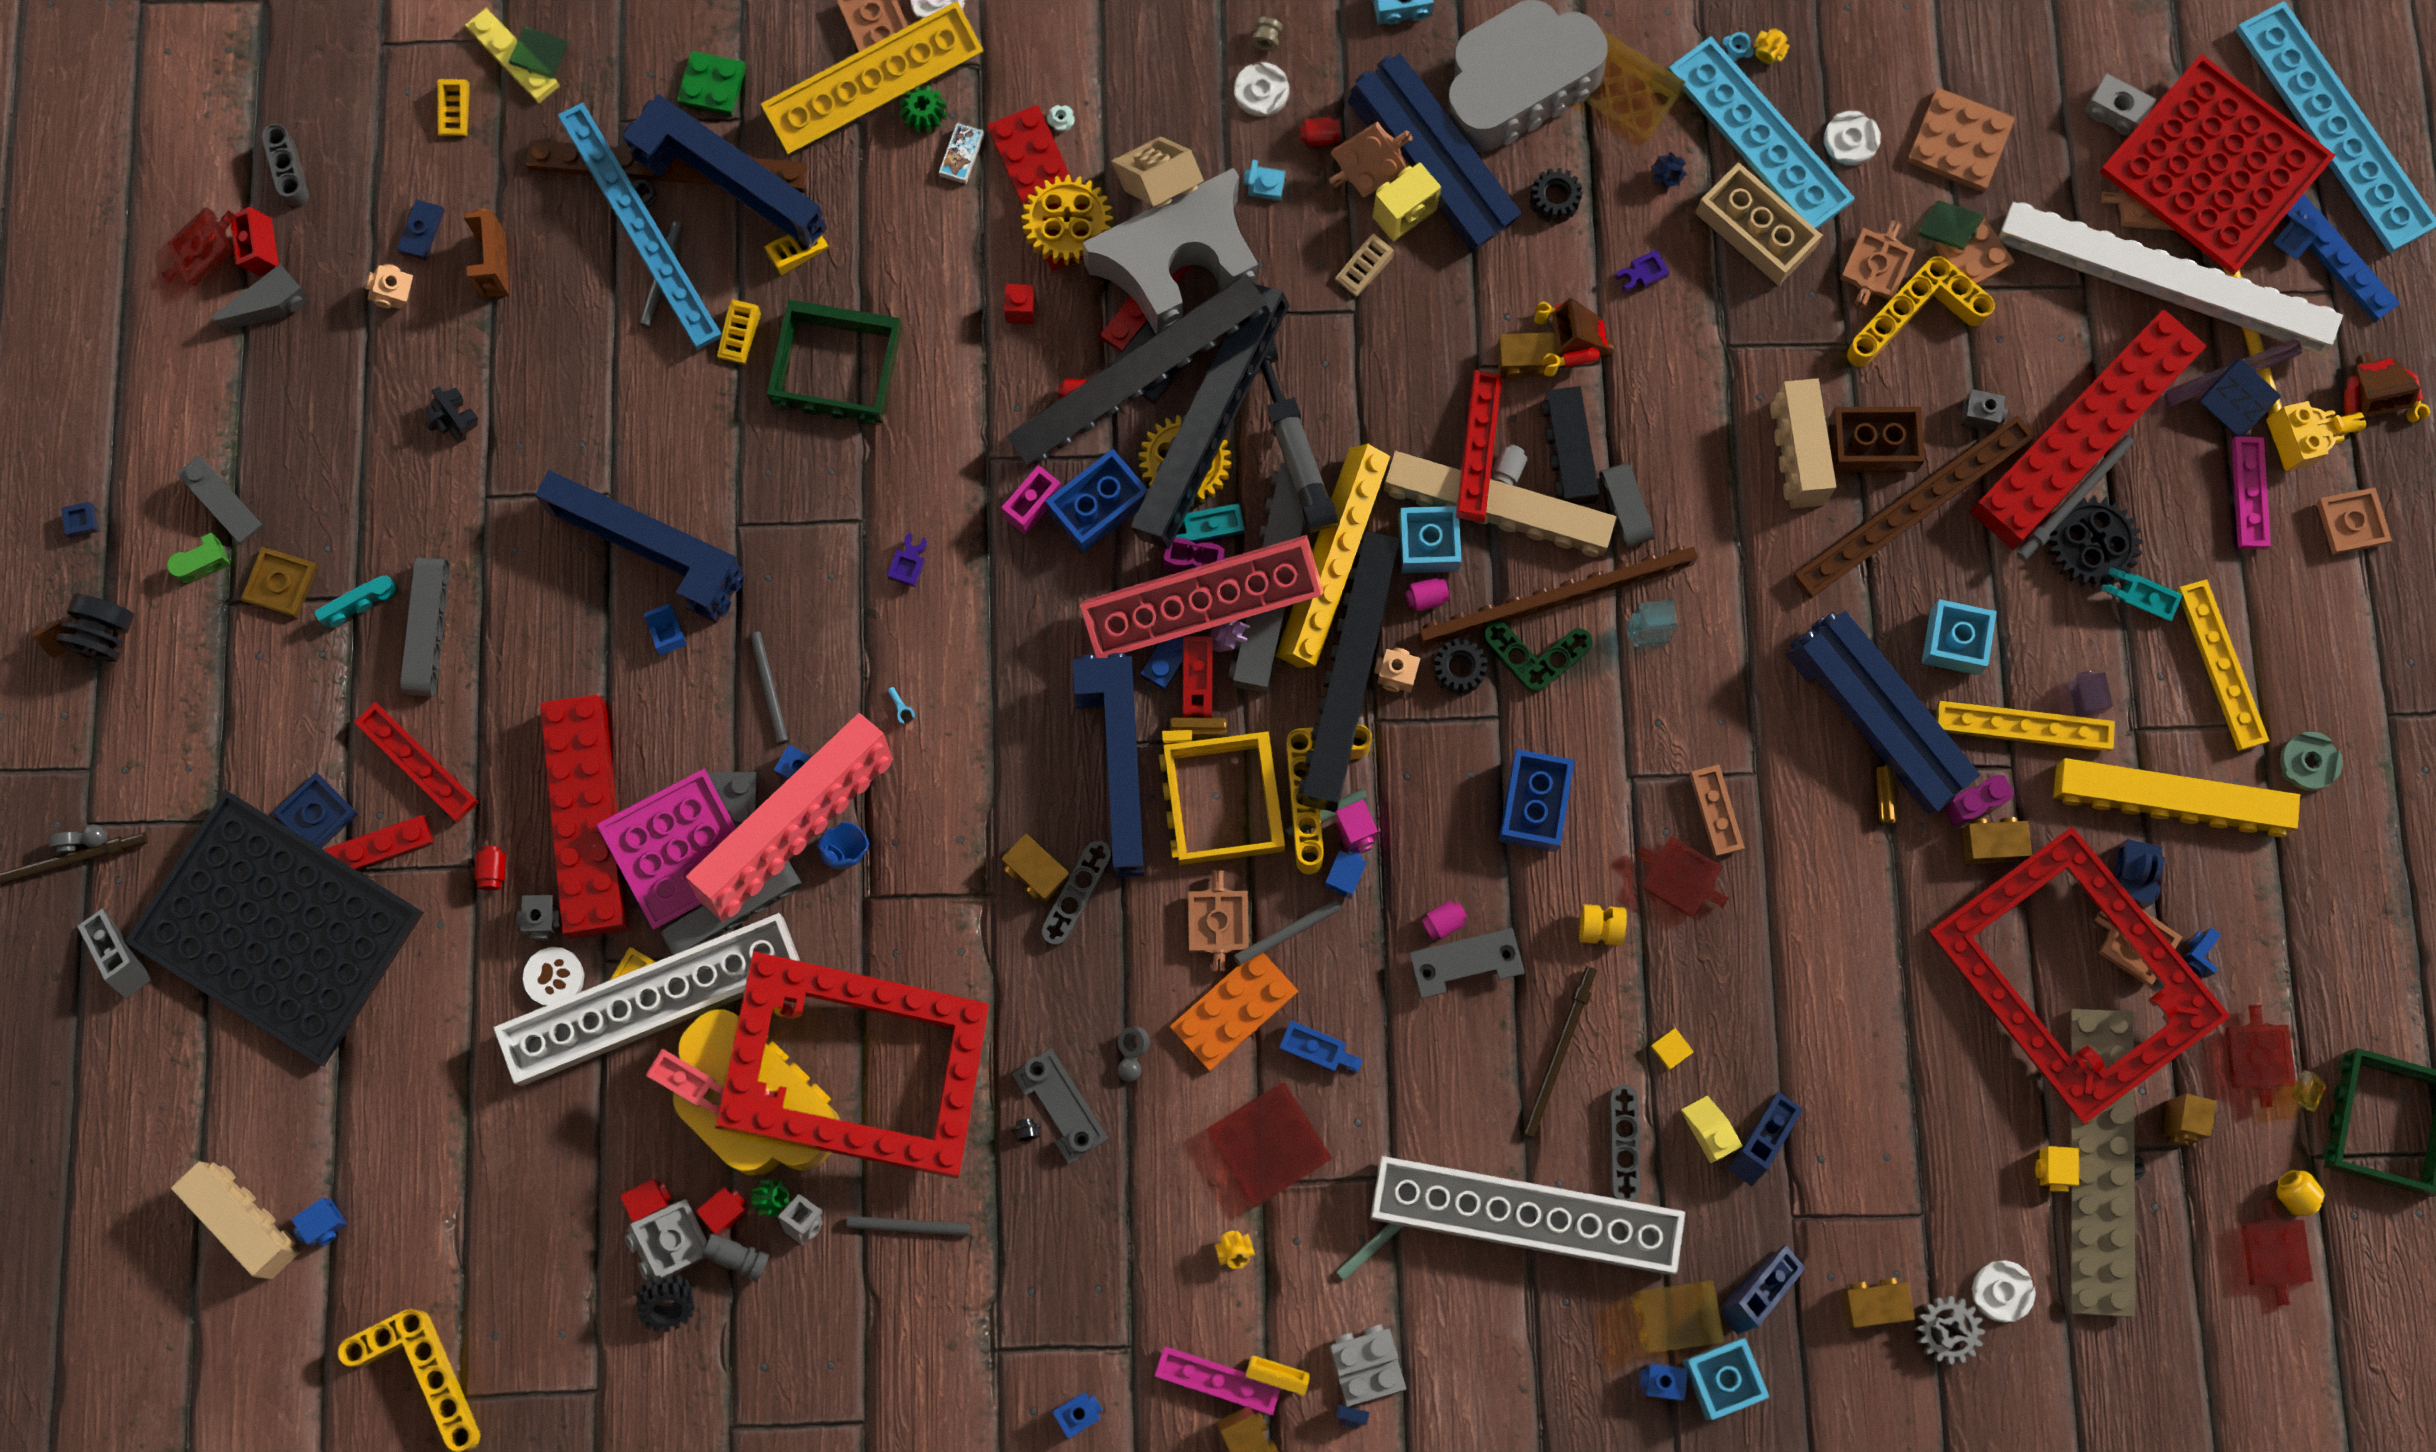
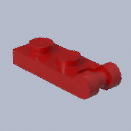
M1183 636V718H1192V716L1212 718L1213 637ZM1192 695L1203 696V704H1192Z

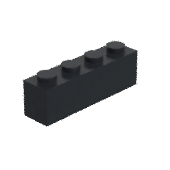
M1581 386L1547 390L1544 400L1540 401L1542 417H1547L1548 427H1545L1546 443L1551 444L1553 454L1549 455L1551 471H1556L1557 481H1554L1555 497L1576 505L1596 503L1599 489Z

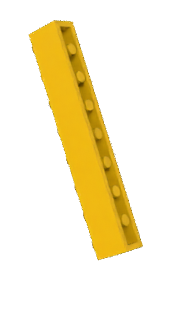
M1370 444L1349 448L1331 498L1336 510L1338 525L1320 530L1312 551L1324 590L1322 596L1293 604L1275 655L1297 668L1312 667L1318 663L1390 459L1389 455Z
M2064 758L2056 765L2053 799L2063 800L2062 803L2066 805L2077 806L2081 805V803L2092 804L2093 809L2109 810L2110 807L2121 809L2122 813L2130 815L2144 812L2150 813V817L2155 819H2168L2170 816L2180 818V822L2188 824L2202 821L2208 822L2209 826L2214 828L2239 827V831L2246 833H2255L2257 830L2267 831L2268 835L2272 837H2286L2287 834L2298 829L2300 794Z

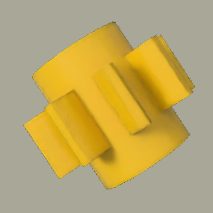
M1770 29L1768 33L1762 30L1753 45V48L1757 49L1755 52L1756 57L1767 64H1772L1775 59L1781 62L1790 45L1786 44V35L1777 29Z
M1238 1231L1226 1232L1220 1238V1243L1215 1244L1220 1265L1222 1266L1227 1263L1232 1269L1243 1268L1248 1264L1249 1256L1255 1254L1249 1235L1242 1236Z

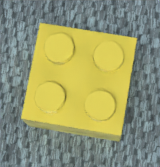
M1421 162L1413 168L1408 166L1401 171L1395 181L1384 183L1376 191L1373 219L1394 242L1437 211L1441 186Z

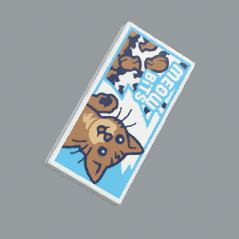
M956 124L939 170L941 177L964 184L967 183L984 136L982 130Z

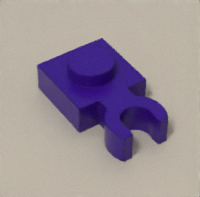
M1655 249L1632 260L1630 264L1632 270L1627 268L1619 270L1615 279L1627 278L1630 281L1622 289L1623 293L1632 291L1638 282H1640L1644 289L1667 278L1670 272Z
M908 533L904 539L906 550L905 552L896 550L887 577L890 580L915 588L925 563L924 558L919 557V554L926 550L927 540L923 537L918 546H912L913 536L911 533Z

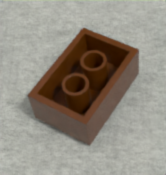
M1835 407L1828 418L1829 444L1834 473L1917 472L1925 462L1921 407Z

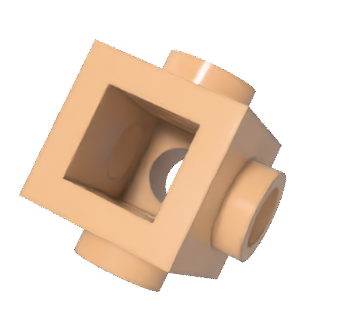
M379 265L374 273L369 272L365 285V288L369 289L367 299L374 301L377 306L383 308L395 307L402 309L407 302L413 275L400 272V269L393 265Z
M1386 649L1385 656H1378L1374 673L1379 674L1377 683L1382 684V687L1388 691L1399 692V690L1411 692L1420 658L1409 655L1410 653L1405 649Z

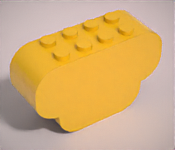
M712 1010L697 1018L684 1032L679 1043V1057L684 1062L715 1079V1083L724 1088L739 1016L727 1010ZM773 1041L769 1045L766 1043L758 1081L767 1083L766 1089L770 1091H776L779 1086L787 1087L783 1108L840 1120L834 1109L827 1104L831 1098L817 1084L814 1083L810 1087L806 1083L810 1077L794 1062L789 1066L785 1062L789 1056ZM711 1089L705 1100L720 1106L722 1097L718 1092ZM675 1092L673 1094L674 1106L681 1119L725 1163L744 1174L751 1176L763 1175L775 1169L781 1162L795 1170H809L822 1164L832 1154L826 1151L716 1129L718 1115L703 1106H696Z

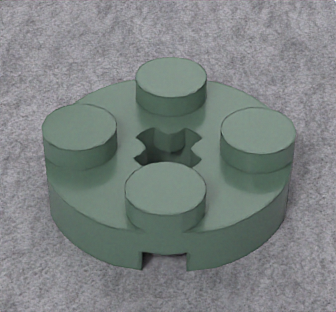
M2305 732L2291 738L2282 748L2280 754L2281 775L2286 782L2292 783L2299 789L2305 791L2321 790L2339 777L2343 765L2342 755L2339 750L2336 751V748L2331 744L2333 741L2326 735L2318 732ZM2309 754L2313 755V760L2318 765L2312 768L2308 767L2305 763V758Z

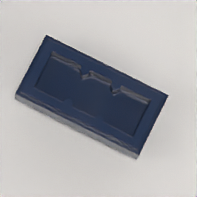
M416 199L399 242L398 252L426 260L443 217L444 208Z

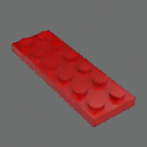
M1038 104L987 124L989 134L1022 207L1024 204H1030L1028 202V195L1037 197L1035 192L1036 186L1044 190L1045 180L1053 185L1055 184V176H1058L1061 182H1065L1066 176L1070 175ZM1054 203L1050 204L1047 208L1056 210L1060 205ZM1079 204L1075 207L1078 210L1086 209L1084 204ZM1065 218V222H1070V218ZM1053 229L1048 231L1046 234L1049 236H1056L1060 232L1058 230ZM1078 230L1075 235L1082 237L1087 235L1088 232ZM1053 255L1046 259L1051 271L1067 266L1065 265L1064 258L1060 257L1056 264L1054 263ZM1070 258L1069 264L1076 262L1074 258Z

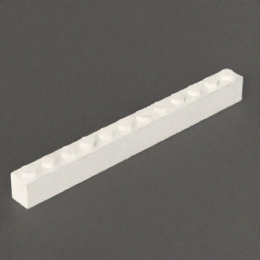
M2012 203L1998 237L2003 245L2322 355L2333 345L2343 317L2342 314L2336 313L2330 307H2319L2308 303L2304 298L2281 294L2275 288H2263L2252 284L2246 278H2234L2224 274L2219 269H2208L2199 266L2193 260L2170 256L2164 250H2153L2144 247L2135 240L2126 241L2115 237L2111 232L2088 228L2082 222H2071L2062 219L2056 213H2045L2036 210L2027 203Z

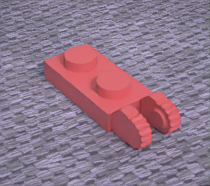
M662 1049L646 1076L696 1106H703L718 1115L720 1106L708 1102L705 1098L711 1089L718 1092L722 1097L723 1087L715 1083V1079Z

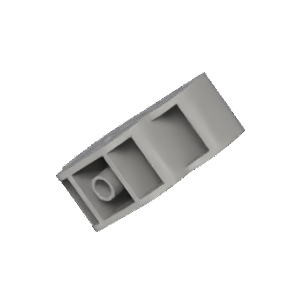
M1525 0L1515 4L1467 32L1458 42L1455 56V79L1449 91V118L1476 152H1487L1503 144L1509 145L1513 143L1523 132L1527 130L1533 131L1551 116L1555 118L1561 115L1566 110V107L1571 104H1579L1585 101L1590 96V93L1598 88L1603 79L1608 50L1607 39L1604 33L1591 17L1582 13L1569 12L1558 16L1551 6L1538 0Z

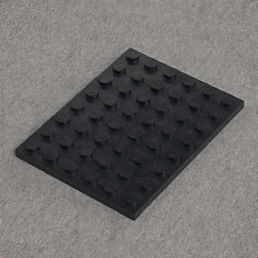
M224 790L124 942L318 1065L325 1067L424 912L232 792Z

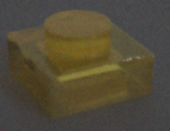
M2303 1070L2300 1079L2294 1085L2292 1097L2304 1109L2315 1112L2327 1085L2315 1073Z

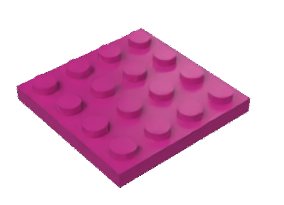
M705 768L596 824L653 930L701 905L685 876L736 829Z

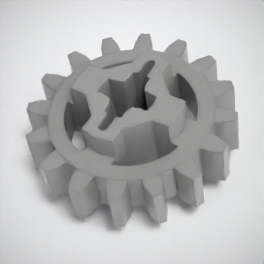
M1948 1296L1944 1304L1941 1298L1934 1299L1935 1307L1925 1304L1923 1307L1927 1314L1917 1315V1318L1923 1322L1922 1326L1915 1327V1331L1922 1332L1923 1335L1917 1340V1343H1926L1927 1347L1924 1353L1930 1354L1934 1352V1361L1940 1362L1945 1357L1946 1365H1952L1955 1358L1959 1363L1966 1362L1964 1354L1974 1357L1976 1353L1973 1350V1346L1982 1347L1983 1343L1977 1339V1336L1985 1334V1331L1978 1329L1977 1324L1983 1320L1982 1318L1973 1317V1313L1976 1310L1975 1307L1964 1308L1966 1300L1960 1299L1955 1304L1953 1296ZM1950 1310L1945 1318L1936 1317V1314L1940 1311ZM1964 1319H1965L1966 1322H1967L1969 1331H1967V1329H1966V1327H1965V1324H1964V1322H1963ZM1951 1325V1330L1957 1335L1948 1336L1949 1332L1943 1326ZM1931 1330H1933L1936 1338L1935 1342L1932 1338ZM1954 1343L1964 1344V1346L1957 1351H1949L1953 1347Z

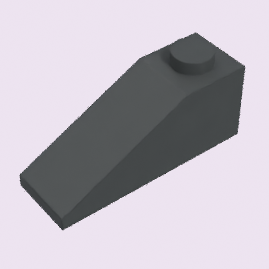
M279 264L214 314L212 318L224 331L285 317L291 312L302 308L304 302L309 297Z
M200 455L177 472L178 476L240 544H243L263 527L261 522Z
M103 908L78 925L104 980L123 997L128 998L151 981L143 963L132 947L124 942L126 940Z

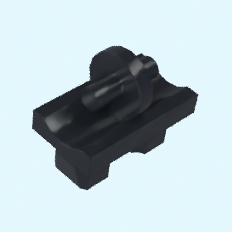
M440 386L432 389L434 398L430 404L432 407L426 410L429 415L425 422L426 427L431 431L439 429L442 434L450 431L458 444L465 441L467 432L477 426L478 417L472 409L461 413L457 412L455 408L463 405L462 395L457 388L444 392Z

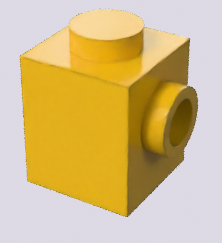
M2048 1146L2040 1149V1159L2037 1160L2035 1167L2036 1177L2040 1178V1186H2050L2051 1192H2069L2070 1187L2078 1186L2079 1148Z

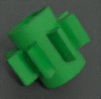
M760 1180L761 1188L752 1190L751 1202L753 1207L759 1211V1216H779L781 1214L780 1209L788 1206V1190L782 1186L781 1180Z

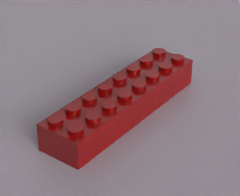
M599 694L540 702L562 932L569 939L629 931L624 875L596 825L598 822L617 813L606 702Z

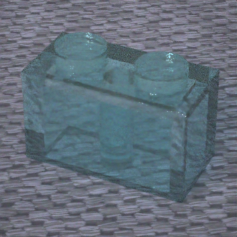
M1674 600L1639 603L1634 613L1631 614L1630 621L1627 622L1629 639L1633 638L1634 647L1670 642L1678 628Z

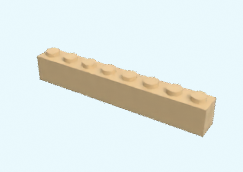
M1395 451L1384 491L1396 499L1408 498L1415 500L1418 505L1423 507L1457 506L1461 470ZM1490 479L1486 518L1484 523H1477L1487 524L1489 522L1499 525L1500 529L1507 532H1515L1516 530L1526 533V536L1533 540L1541 541L1546 539L1553 541L1560 548L1570 549L1573 547L1582 550V553L1587 556L1598 557L1600 555L1604 557L1617 516Z

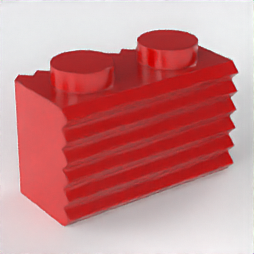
M247 207L230 215L229 220L231 221L229 224L232 225L230 229L233 235L231 239L234 240L232 244H234L233 249L235 250L233 254L236 255L234 258L236 259L235 264L260 277L268 274L279 265L272 217L260 213V211L253 209V207Z

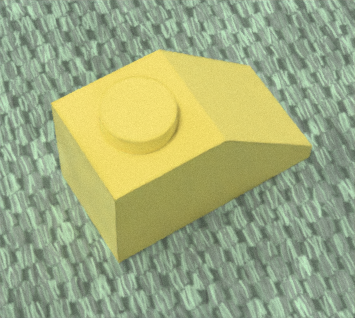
M1708 1095L1681 1109L1710 1164L1743 1147L1727 1117Z

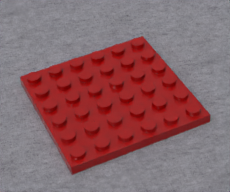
M2201 53L2099 172L2232 275H2235L2336 155Z

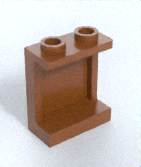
M480 208L464 213V219L475 238L483 243L484 264L467 266L468 279L481 298L509 296L506 235L492 210Z

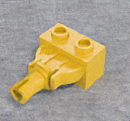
M2309 401L2284 406L2268 417L2266 421L2285 471H2291L2311 466L2328 455V451L2334 445L2344 441L2345 437L2342 434L2364 430L2366 420L2357 421L2364 418V415L2358 412L2344 417L2339 415L2332 417L2335 415V411L2324 412L2318 408L2311 407Z

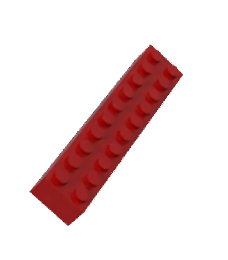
M2163 309L1985 494L1970 513L2009 548L2014 550L2196 359L2207 345Z

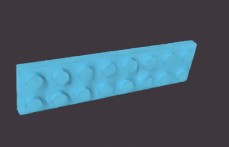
M1712 37L1706 39L1669 66L1667 73L1772 192L1816 230L1853 203L1854 196Z

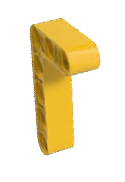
M1940 256L1933 257L1855 337L1847 351L1848 361L1857 367L1869 364L1932 296L1936 297L1966 324L1973 327L1981 326L1986 322L1995 308L1994 300L1947 259ZM1930 270L1937 271L1940 277L1932 275ZM1952 288L1960 290L1962 295L1955 294ZM1912 289L1919 290L1922 296L1915 295ZM1973 306L1981 308L1983 313L1976 312ZM1894 308L1901 309L1904 315L1897 314ZM1880 327L1884 329L1886 334L1878 333L1875 328ZM1861 346L1866 348L1868 354H1863L1859 352L1857 347Z
M1358 724L1355 738L1363 739L1365 744L1361 746L1353 744L1350 760L1364 758L1370 751L1372 735L1370 730L1364 725ZM1299 728L1291 731L1287 737L1286 757L1296 864L1302 873L1311 875L1321 869L1324 851L1320 809L1303 806L1297 802L1303 795L1298 794L1301 778L1296 776L1295 772L1300 769L1309 772V768L1305 767L1308 749L1314 751L1316 741L1311 740L1313 728ZM1296 742H1302L1307 747L1303 750H1297L1292 745ZM1310 825L1315 831L1305 834L1301 832L1300 827ZM1305 853H1313L1317 856V860L1307 862L1302 856Z
M413 1309L404 1310L341 1343L338 1349L340 1361L347 1366L356 1367L368 1365L404 1347L448 1448L453 1451L462 1452L472 1450L477 1446L480 1440L479 1429L427 1313ZM416 1315L419 1319V1327L414 1332H411L407 1324L409 1319ZM387 1329L390 1332L391 1339L383 1347L380 1344L379 1336L381 1332ZM427 1343L430 1345L432 1352L430 1357L424 1361L420 1357V1349ZM359 1344L362 1348V1355L358 1360L354 1361L351 1357V1349L354 1345ZM441 1372L444 1382L440 1388L436 1389L432 1385V1377L435 1373ZM449 1400L454 1401L456 1404V1412L451 1417H448L444 1412V1406ZM462 1428L469 1435L467 1443L463 1446L459 1445L456 1439L458 1431Z

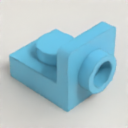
M1252 160L1251 169L1246 168L1243 182V185H1248V196L1281 201L1285 171L1258 167V160Z

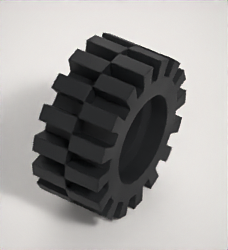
M1553 168L1547 170V174L1543 171L1539 174V178L1536 177L1530 194V204H1533V212L1538 211L1537 217L1541 219L1543 215L1546 216L1545 222L1550 223L1551 218L1555 219V223H1560L1561 218L1565 222L1569 220L1570 215L1573 217L1579 208L1583 193L1581 192L1582 185L1581 183L1577 184L1578 178L1576 175L1572 178L1570 177L1571 171L1569 170L1563 174L1561 173L1562 168H1557L1556 172H1553ZM1552 187L1560 188L1566 193L1567 199L1561 204H1554L1547 200L1546 191Z
M1455 639L1453 643L1447 642L1443 648L1439 649L1433 665L1435 681H1439V686L1442 689L1444 687L1447 689V693L1451 694L1454 691L1456 695H1461L1462 692L1469 694L1482 683L1487 670V659L1483 657V650L1477 649L1478 645L1476 643L1471 645L1468 644L1469 640L1464 639L1463 642H1459V639ZM1456 657L1467 659L1471 665V672L1465 677L1454 676L1449 670L1450 661Z
M666 1274L665 1279H661V1275H657L654 1282L651 1278L646 1280V1286L642 1284L639 1287V1292L636 1294L638 1317L641 1324L645 1323L647 1329L653 1326L656 1332H659L660 1328H664V1332H669V1327L674 1326L675 1330L679 1329L680 1322L686 1325L689 1322L688 1317L692 1318L694 1315L693 1310H695L691 1285L689 1286V1282L686 1279L682 1281V1277L676 1275L675 1279H672V1274ZM662 1301H674L668 1305H656Z

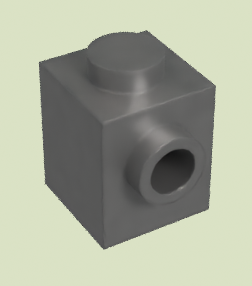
M1971 389L1964 399L1960 425L1994 432L1999 424H2004L2008 408L2004 407L2005 396Z

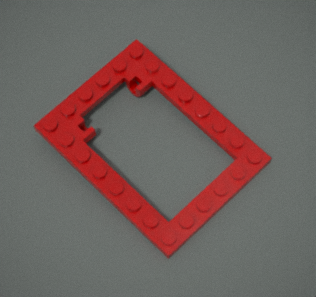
M2073 826L1929 931L1930 936L2082 1125H2085L2231 1017ZM2066 869L2164 986L2162 990L2149 999V1002L2153 1007L2158 1005L2164 1012L2162 1018L2167 1025L2107 1069L2099 1054L2088 1045L2069 1057L1973 938ZM2083 1059H2085L2089 1063L2091 1068L2086 1064V1062Z
M754 951L750 962L715 1128L957 1179L960 1176L989 1003ZM807 996L952 1028L953 1032L933 1140L783 1108L787 1087L779 1086L776 1091H770L766 1089L767 1083L758 1081L772 1011L774 1010L776 1015L784 1018L801 1017ZM784 1001L793 1002V1003H795V1004H794V1005L785 1004Z

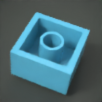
M1457 506L1400 509L1398 523L1401 573L1459 572L1462 561L1459 518H1455Z
M1939 599L1930 609L1922 664L1980 675L1989 664L1997 611Z
M1746 1338L1734 1340L1682 1361L1684 1367L1688 1369L1687 1375L1706 1420L1717 1419L1770 1398Z

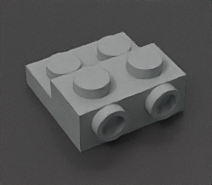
M687 1199L634 1222L627 1229L628 1235L625 1236L626 1244L632 1253L638 1252L642 1261L638 1264V1267L645 1280L651 1278L654 1282L657 1275H661V1279H665L666 1274H672L673 1276L684 1268L705 1259L701 1255L707 1240Z
M1382 1324L1364 1329L1365 1336L1353 1338L1352 1333L1335 1337L1336 1344L1329 1346L1347 1407L1406 1390L1390 1328L1383 1330Z

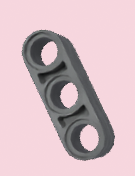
M271 124L264 129L262 140L275 188L288 206L293 208L302 207L308 202L309 191L296 144L285 127L280 124ZM283 139L280 143L275 144L277 140ZM290 163L288 167L281 169L283 165ZM292 188H297L293 193L288 194Z
M1625 463L1599 471L1600 483L1611 515L1617 516L1615 526L1622 545L1626 548L1653 540V528L1631 466Z

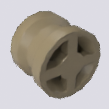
M1258 18L1255 24L1257 31L1252 35L1251 43L1261 50H1276L1279 44L1277 37L1283 29L1282 24L1273 18Z

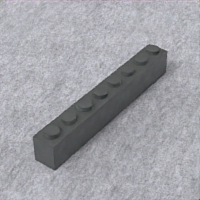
M1282 462L1279 472L1274 471L1270 488H1275L1274 497H1268L1264 514L1269 515L1268 524H1262L1259 541L1263 542V547L1298 538L1302 535L1304 526L1302 507L1287 465ZM1286 606L1241 619V622L1250 625V628H1246L1242 634L1243 637L1247 638L1246 642L1240 643L1236 641L1234 650L1239 651L1238 660L1231 661L1228 677L1233 678L1234 688L1267 694Z

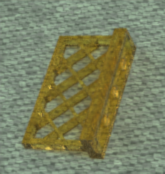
M1602 30L1608 44L1605 65L1617 64L1621 68L1622 76L1606 78L1604 69L1603 80L1600 85H1604L1607 98L1595 100L1589 96L1584 102L1648 142L1672 105L1683 93L1686 81ZM1641 79L1644 81L1645 90L1630 93L1627 80ZM1623 81L1626 94L1610 97L1608 84ZM1662 92L1670 97L1665 105L1653 108L1650 94ZM1646 95L1649 109L1634 112L1631 98ZM1627 99L1630 113L1619 115L1613 111L1612 102ZM1660 112V113L1658 114V116L1656 117V119H1655V114H1654V113ZM1651 114L1652 125L1646 132L1636 125L1635 117Z

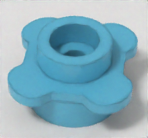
M1744 32L1734 33L1731 37L1726 36L1723 39L1722 44L1727 48L1728 56L1733 62L1741 57L1750 58L1754 53V49L1750 47L1751 40L1748 34Z

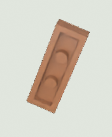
M1720 765L1691 771L1689 775L1714 858L1743 851L1745 847Z

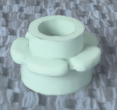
M1054 106L1050 110V115L1047 116L1048 124L1058 132L1069 130L1075 121L1072 109L1068 106Z

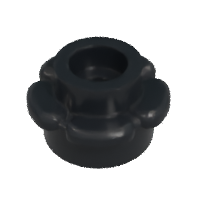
M1031 1118L1016 1121V1127H1013L1011 1132L1015 1135L1016 1142L1031 1141L1039 1138L1038 1129L1041 1128V1125L1038 1123L1034 1124V1120Z

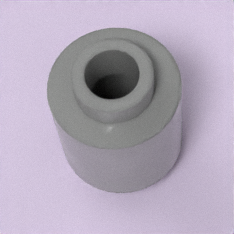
M1516 445L1502 447L1491 470V479L1512 486L1517 484L1528 460L1524 455L1525 451Z

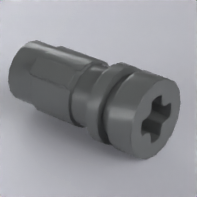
M711 1233L701 1255L716 1264L738 1271L739 1276L747 1275V1279L756 1283L769 1258L767 1253L762 1251L757 1253L755 1248L751 1246L747 1249L739 1243Z

